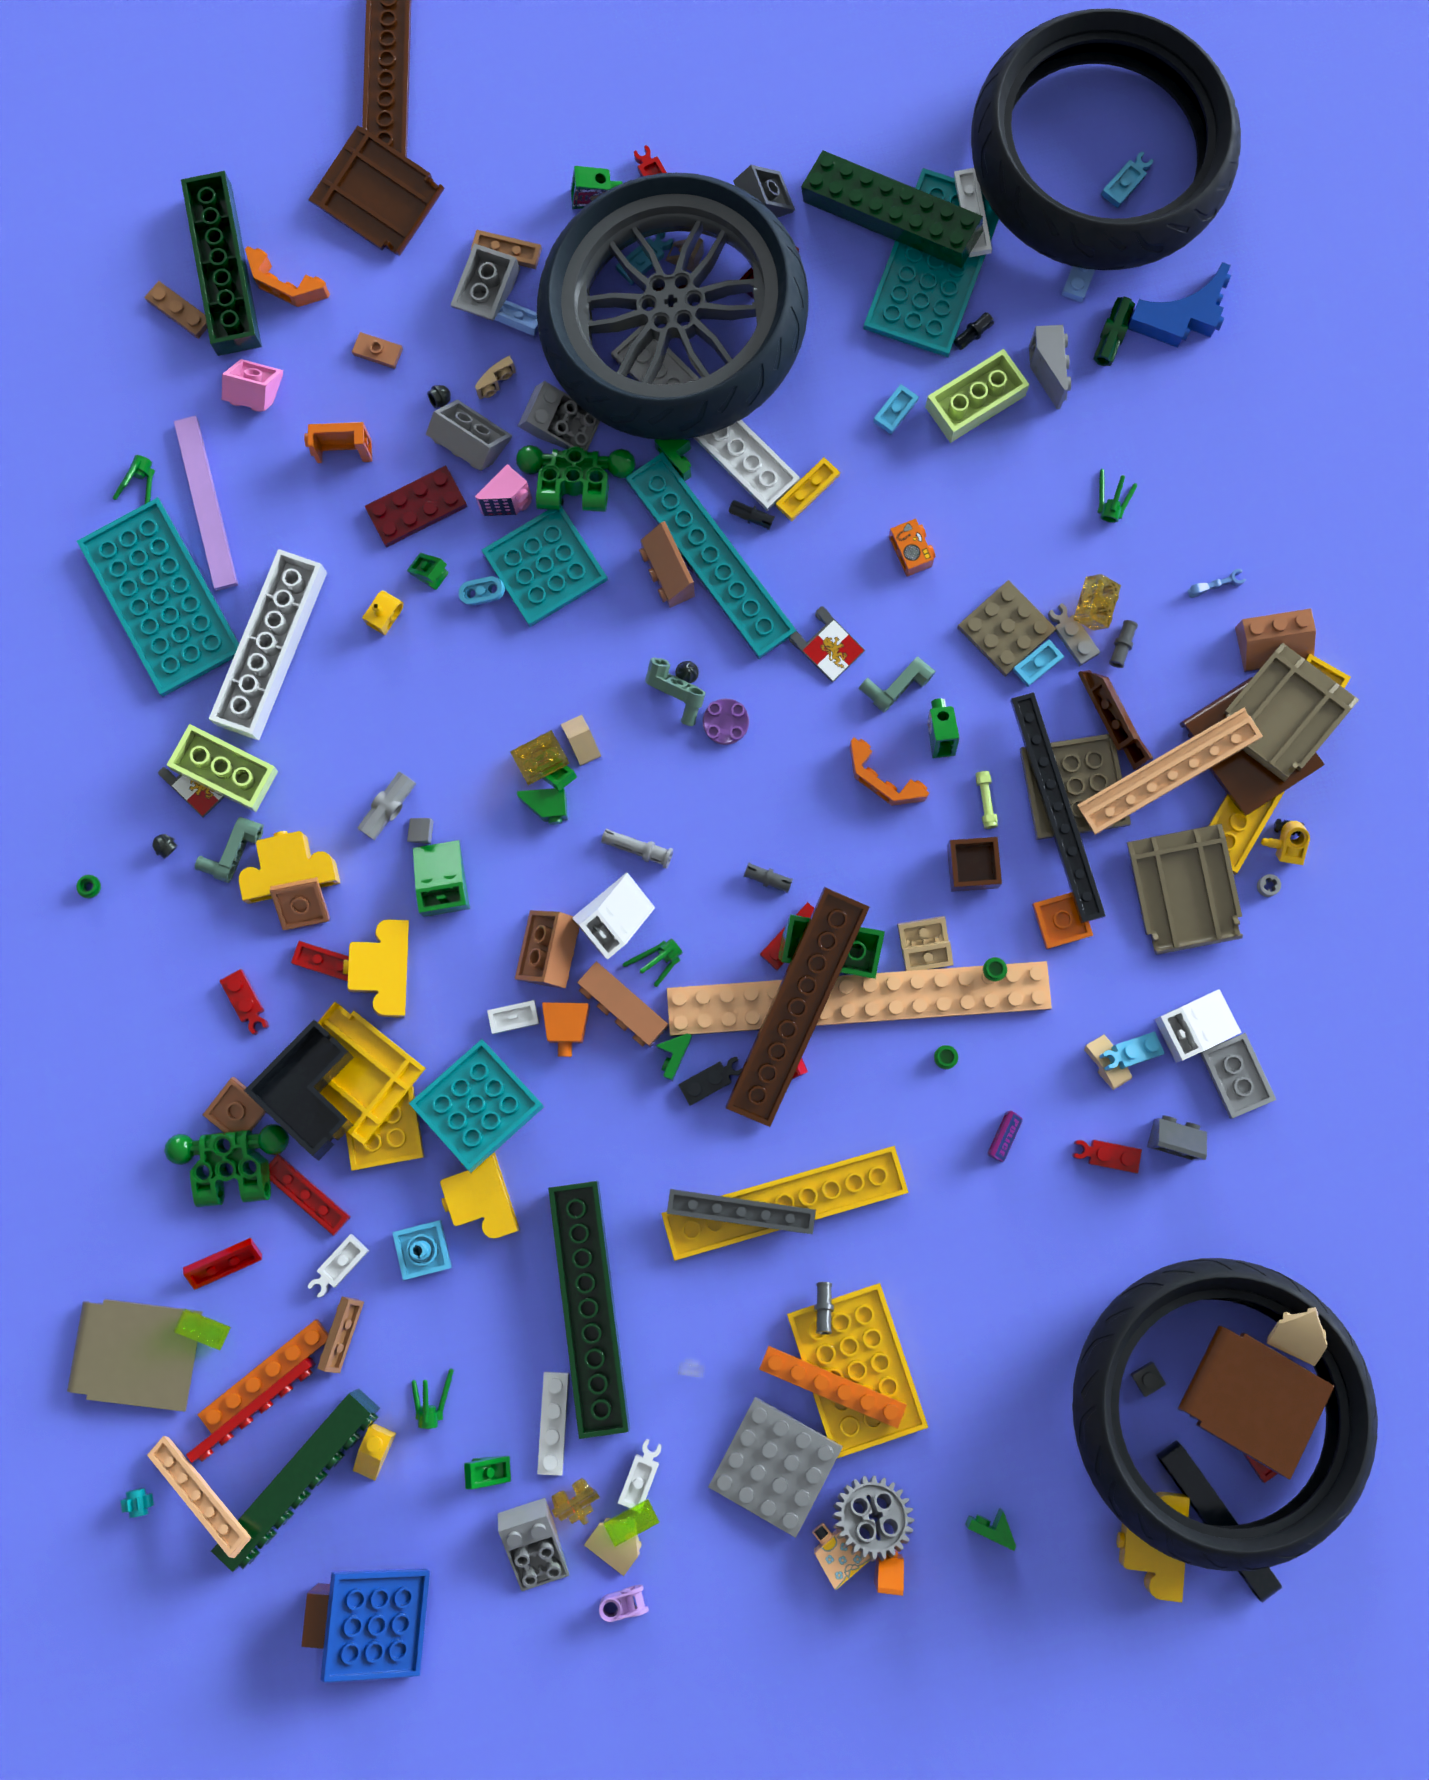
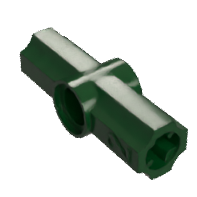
M1117 297L1111 315L1106 320L1100 335L1101 340L1093 358L1098 365L1104 367L1111 366L1118 347L1123 342L1129 327L1127 324L1135 307V303L1128 297Z

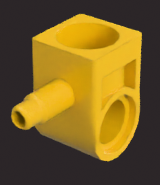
M382 590L377 594L362 619L366 625L385 636L400 615L404 603Z
M1290 821L1283 826L1280 839L1263 838L1261 844L1270 848H1276L1275 855L1280 862L1303 865L1310 842V835L1301 822ZM1294 832H1301L1298 838L1290 839L1291 834Z

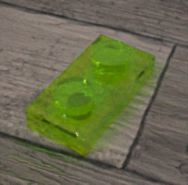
M184 1308L173 1332L221 1350L231 1327Z
M649 1498L605 1521L603 1524L616 1547L660 1523Z

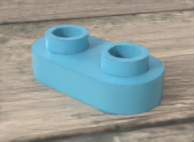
M494 576L467 581L459 588V598L462 602L471 606L496 601L504 595L505 585L502 580ZM496 585L497 590L495 593H492L491 589ZM475 590V596L471 598L470 593Z

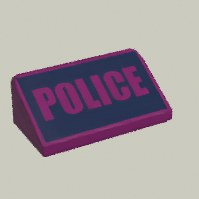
M1010 1110L1005 1113L987 1153L988 1156L1001 1162L1005 1161L1023 1120L1015 1112Z

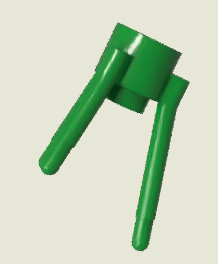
M140 455L134 456L129 471L113 496L114 500H117L133 476L138 479H144L147 476L145 504L150 502L152 478L155 470L151 469L152 462L148 458Z
M1104 469L1100 470L1099 507L1097 513L1101 514L1100 518L1102 520L1116 523L1119 519H1122L1124 510L1137 488V483L1133 484L1120 506L1121 503L1118 500L1125 480V476L1121 475L1114 499H1108L1107 503H1104Z
M670 939L667 942L662 941L659 945L624 962L623 967L658 951L659 955L640 969V973H644L662 959L666 963L670 961L654 983V986L658 987L674 965L680 961L679 956L683 952L677 943Z
M453 1369L448 1371L437 1411L436 1406L428 1405V1381L423 1380V1406L420 1405L417 1383L415 1380L412 1381L416 1409L415 1419L418 1420V1428H437L438 1420H443V1409L450 1388Z

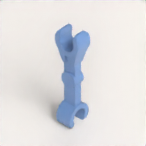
M1236 569L1228 578L1217 579L1211 583L1192 585L1188 589V594L1190 598H1194L1210 589H1217L1229 583L1233 586H1240L1246 579L1237 580L1235 575L1242 573V570Z

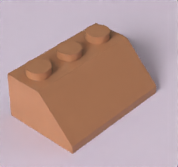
M661 522L641 539L642 548L639 549L643 561H648L651 567L648 571L652 581H657L660 586L658 593L662 602L667 601L671 608L695 597L694 581L666 522Z
M1311 608L1242 619L1235 627L1244 672L1261 669L1282 643L1304 659L1309 654L1314 656L1316 628Z
M530 910L516 970V980L549 987L566 988L576 939L579 933V926L572 919L574 916L562 912Z

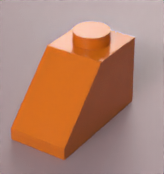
M895 1550L896 1555L891 1558L886 1553L884 1561H881L877 1555L874 1576L877 1592L903 1596L904 1558L902 1554H898V1551Z

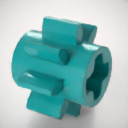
M145 1488L126 1492V1498L120 1500L122 1513L129 1512V1518L149 1514L148 1508L154 1505L153 1494H146Z

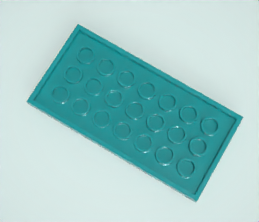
M923 168L915 188L959 206L954 178ZM981 190L991 241L999 218L991 209ZM895 241L863 329L949 357L986 254L968 257L963 267L959 268Z
M158 497L77 540L86 560L162 697L234 658L239 642Z

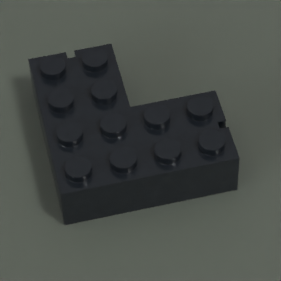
M313 1020L244 1091L306 1151L319 1161L334 1146L331 1141L334 1138L338 1141L353 1126L320 1092L354 1057L319 1023Z

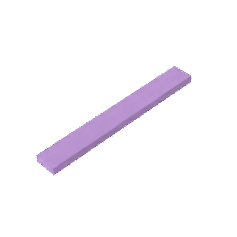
M195 415L176 420L174 425L214 589L219 591L238 586L198 418Z

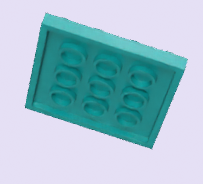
M562 506L560 510L549 509L482 549L485 558L497 577L504 583L506 591L529 627L608 581L605 572Z
M483 1039L476 1043L409 1103L470 1173L544 1108L543 1104Z

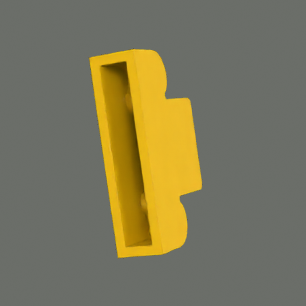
M280 831L274 833V837L257 840L256 847L260 870L254 867H247L239 875L242 901L247 904L272 899L270 886L315 877L318 878L321 888L340 884L335 860L323 851H318L311 855L308 838L301 831L292 833Z
M409 920L381 921L377 925L375 938L378 943L351 942L349 945V960H344L343 974H348L347 990L349 992L377 993L373 999L372 1008L381 1017H405Z
M495 1152L472 1173L467 1170L440 1181L444 1198H441L445 1212L449 1211L455 1226H461L484 1218L482 1230L489 1238H500L520 1231Z
M1155 1493L1174 1510L1189 1518V1497L1180 1493ZM1122 1523L1121 1532L1117 1533L1116 1539L1117 1548H1120L1119 1563L1129 1570L1146 1571L1144 1586L1156 1599L1182 1603L1185 1563L1151 1547Z

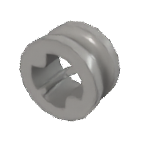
M1272 874L1265 875L1257 883V890L1264 897H1271L1281 889L1280 879ZM1265 880H1268V883L1273 882L1272 892H1270V889L1266 890L1264 888V885H1266Z

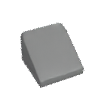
M410 818L407 842L431 844L434 821L431 818Z

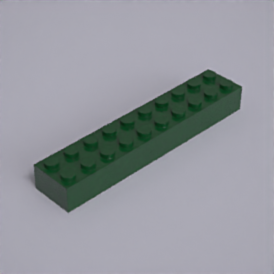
M599 1181L549 1187L579 1439L629 1432L630 1422Z

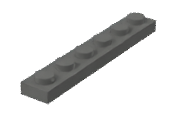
M670 1189L667 1214L813 1234L816 1213L815 1209Z

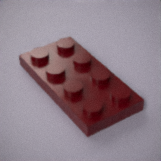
M446 465L365 505L386 548L467 507Z

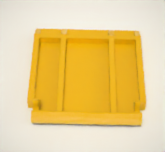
M334 1001L317 1023L334 1037L354 1058L326 1085L320 1094L353 1124L347 1132L365 1145L426 1068L353 1010L352 1013H349Z

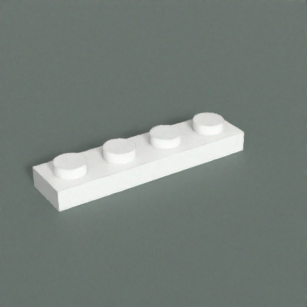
M975 169L954 171L959 206L983 216V232L970 252L969 257L991 254L992 246L981 189Z
M544 1372L537 1474L563 1475L569 1373Z

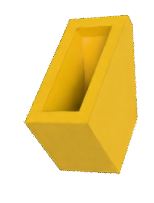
M375 1423L369 1426L359 1447L353 1471L375 1481L397 1433Z

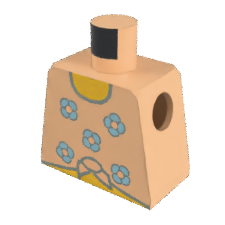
M821 1523L812 1531L813 1535L820 1542L814 1548V1554L833 1588L837 1590L870 1561V1556L867 1554L862 1560L860 1558V1551L852 1555L853 1546L849 1545L844 1548L845 1537L837 1538L842 1532L841 1529H836L831 1533L826 1525Z

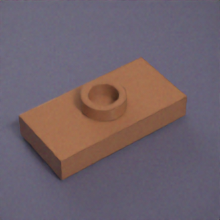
M360 332L352 353L354 356L395 369L403 348L401 345Z

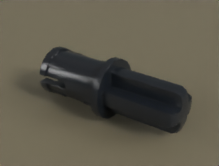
M985 312L975 322L969 323L967 329L954 340L955 346L962 350L974 339L978 340L981 338V334L994 324L992 316Z
M733 500L729 507V513L748 520L747 523L749 524L752 522L767 528V530H770L775 516L757 510L756 506L752 508L736 500Z

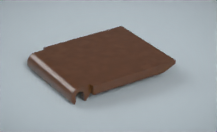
M357 125L308 200L382 251L386 247L400 256L445 188L441 184L437 185L428 171Z
M1250 677L1180 722L1181 728L1184 726L1189 732L1188 737L1192 738L1225 719V710L1253 677ZM1241 750L1209 770L1236 807L1247 816L1325 764L1315 752L1300 771L1295 769L1284 782Z
M1218 1326L1177 1409L1188 1413L1190 1417L1198 1420L1196 1426L1290 1480L1332 1393L1334 1385L1248 1334L1241 1333L1239 1336L1225 1327Z

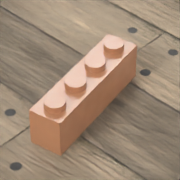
M597 961L577 982L581 987L578 991L588 1000L593 997L598 1001L599 1004L596 1007L605 1015L609 1013L617 1018L614 1022L624 1031L627 1028L635 1034L632 1038L642 1047L645 1044L651 1047L669 1026L666 1021Z

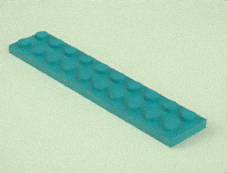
M663 452L625 477L628 485L658 525L661 522H666L684 560L758 659L785 642L794 632H797Z

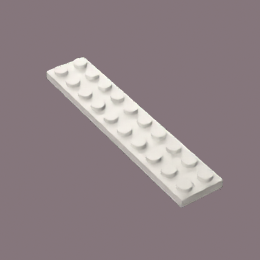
M645 325L640 326L611 352L612 358L619 365H621L630 345ZM655 339L637 357L629 371V374L636 381L642 382L651 364L658 343ZM668 348L663 365L652 384L672 385L700 378ZM742 420L717 432L693 437L766 511L772 508L800 480V477Z

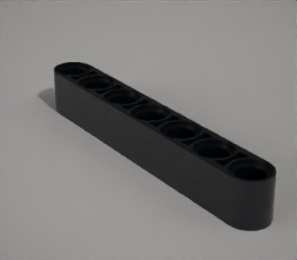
M1177 1440L1156 1455L1182 1494L1190 1498V1505L1204 1524L1216 1526L1239 1525ZM1269 1567L1250 1571H1238L1251 1591L1262 1603L1282 1588L1281 1583Z

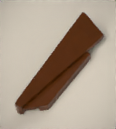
M1090 670L1078 672L1118 751L1124 750L1132 768L1138 770L1153 761V756L1141 741L1109 678L1092 673Z

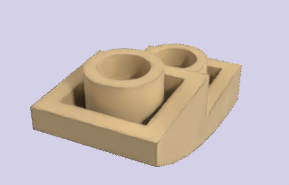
M510 355L494 364L475 385L479 399L493 396L500 390L498 381L507 380L516 373Z
M1104 1034L1087 1044L1084 1051L1099 1067L1098 1074L1114 1090L1131 1080L1132 1075L1128 1067L1120 1069L1119 1064L1112 1070L1106 1071L1104 1069L1111 1062L1109 1058L1104 1057L1100 1059L1099 1056L1105 1051H1113L1111 1048L1113 1044Z

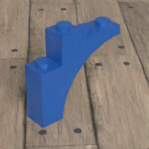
M1222 262L1211 281L1202 289L1186 298L1170 302H1150L1139 299L1128 329L1177 348L1181 340L1186 341L1190 330L1211 337L1215 330H1220L1224 321V317L1221 316L1224 307L1219 306L1223 298V294H1220L1222 287L1226 289L1231 275L1227 273L1231 265Z

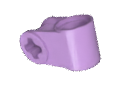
M643 1585L631 1586L605 1595L599 1605L601 1618L607 1622H614L647 1613L649 1609L644 1603L642 1595ZM613 1602L617 1605L618 1609L616 1612L609 1614L603 1607L606 1603Z

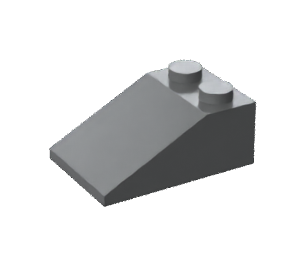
M474 243L452 299L451 307L493 321L512 291L520 271L517 258Z

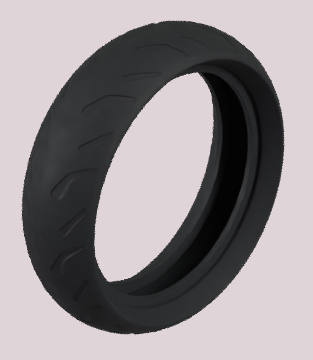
M1111 8L1080 10L1060 15L1031 29L1015 41L998 59L989 72L975 104L971 126L972 159L980 188L991 209L1000 221L1027 246L1048 258L1070 266L1094 270L1128 269L1150 264L1173 254L1198 236L1214 219L1226 201L1238 169L1241 149L1240 120L1237 107L1235 106V99L1219 67L1208 53L1184 32L1162 20L1139 12ZM1105 64L1122 67L1141 74L1163 88L1177 102L1189 121L1197 150V166L1194 181L1176 200L1159 210L1142 216L1118 219L1101 218L1066 207L1050 197L1032 180L1018 157L1012 137L1011 121L1012 111L1019 99L1040 79L1071 66Z
M1200 1258L1162 1267L1130 1285L1110 1303L1091 1329L1077 1363L1073 1383V1425L1077 1446L1085 1469L1099 1495L1114 1515L1136 1536L1169 1557L1190 1565L1222 1571H1250L1282 1564L1307 1553L1323 1542L1351 1513L1362 1495L1375 1458L1378 1428L1376 1398L1366 1363L1354 1339L1332 1310L1308 1289L1280 1272L1263 1267L1262 1265L1224 1258ZM1198 1300H1223L1242 1304L1263 1313L1275 1322L1283 1319L1284 1312L1297 1314L1308 1312V1308L1316 1307L1321 1325L1326 1331L1327 1348L1317 1364L1313 1366L1318 1377L1334 1385L1325 1405L1326 1431L1319 1461L1307 1484L1287 1505L1263 1519L1235 1526L1207 1525L1190 1519L1174 1510L1159 1498L1143 1480L1131 1460L1122 1435L1119 1416V1393L1122 1376L1133 1349L1146 1331L1160 1318L1174 1309Z

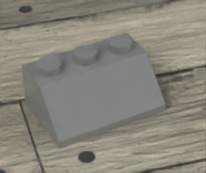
M455 400L435 410L426 435L432 438L435 443L449 449L453 455L461 457L470 463L473 468L480 471L494 463L512 438L511 434L459 400Z

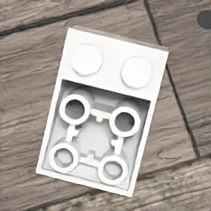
M626 872L572 917V919L597 950L608 960L627 944L655 907Z
M1220 989L1154 1019L1176 1063L1241 1033Z

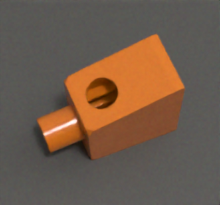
M542 1002L547 1041L549 1043H558L557 1057H572V1043H583L590 1005L588 1003Z

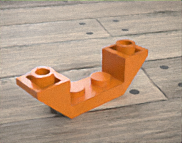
M249 246L245 248L253 278L259 289L296 307L329 297L330 293L326 283L321 278L316 276L313 278L305 274L298 288L290 282L283 283L276 276L269 273L272 265L268 255L259 248L253 249Z
M853 737L849 747L854 778L891 806L923 802L927 799L929 795L927 787L918 780L914 782L910 779L902 791L898 793L897 788L888 781L884 783L880 780L878 774L869 767L865 769L863 766L872 755L871 746L863 739L857 740Z

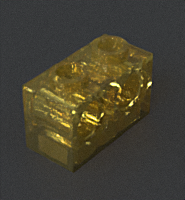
M1102 574L1087 576L1073 620L1092 630L1109 628L1115 605L1119 598L1121 585Z

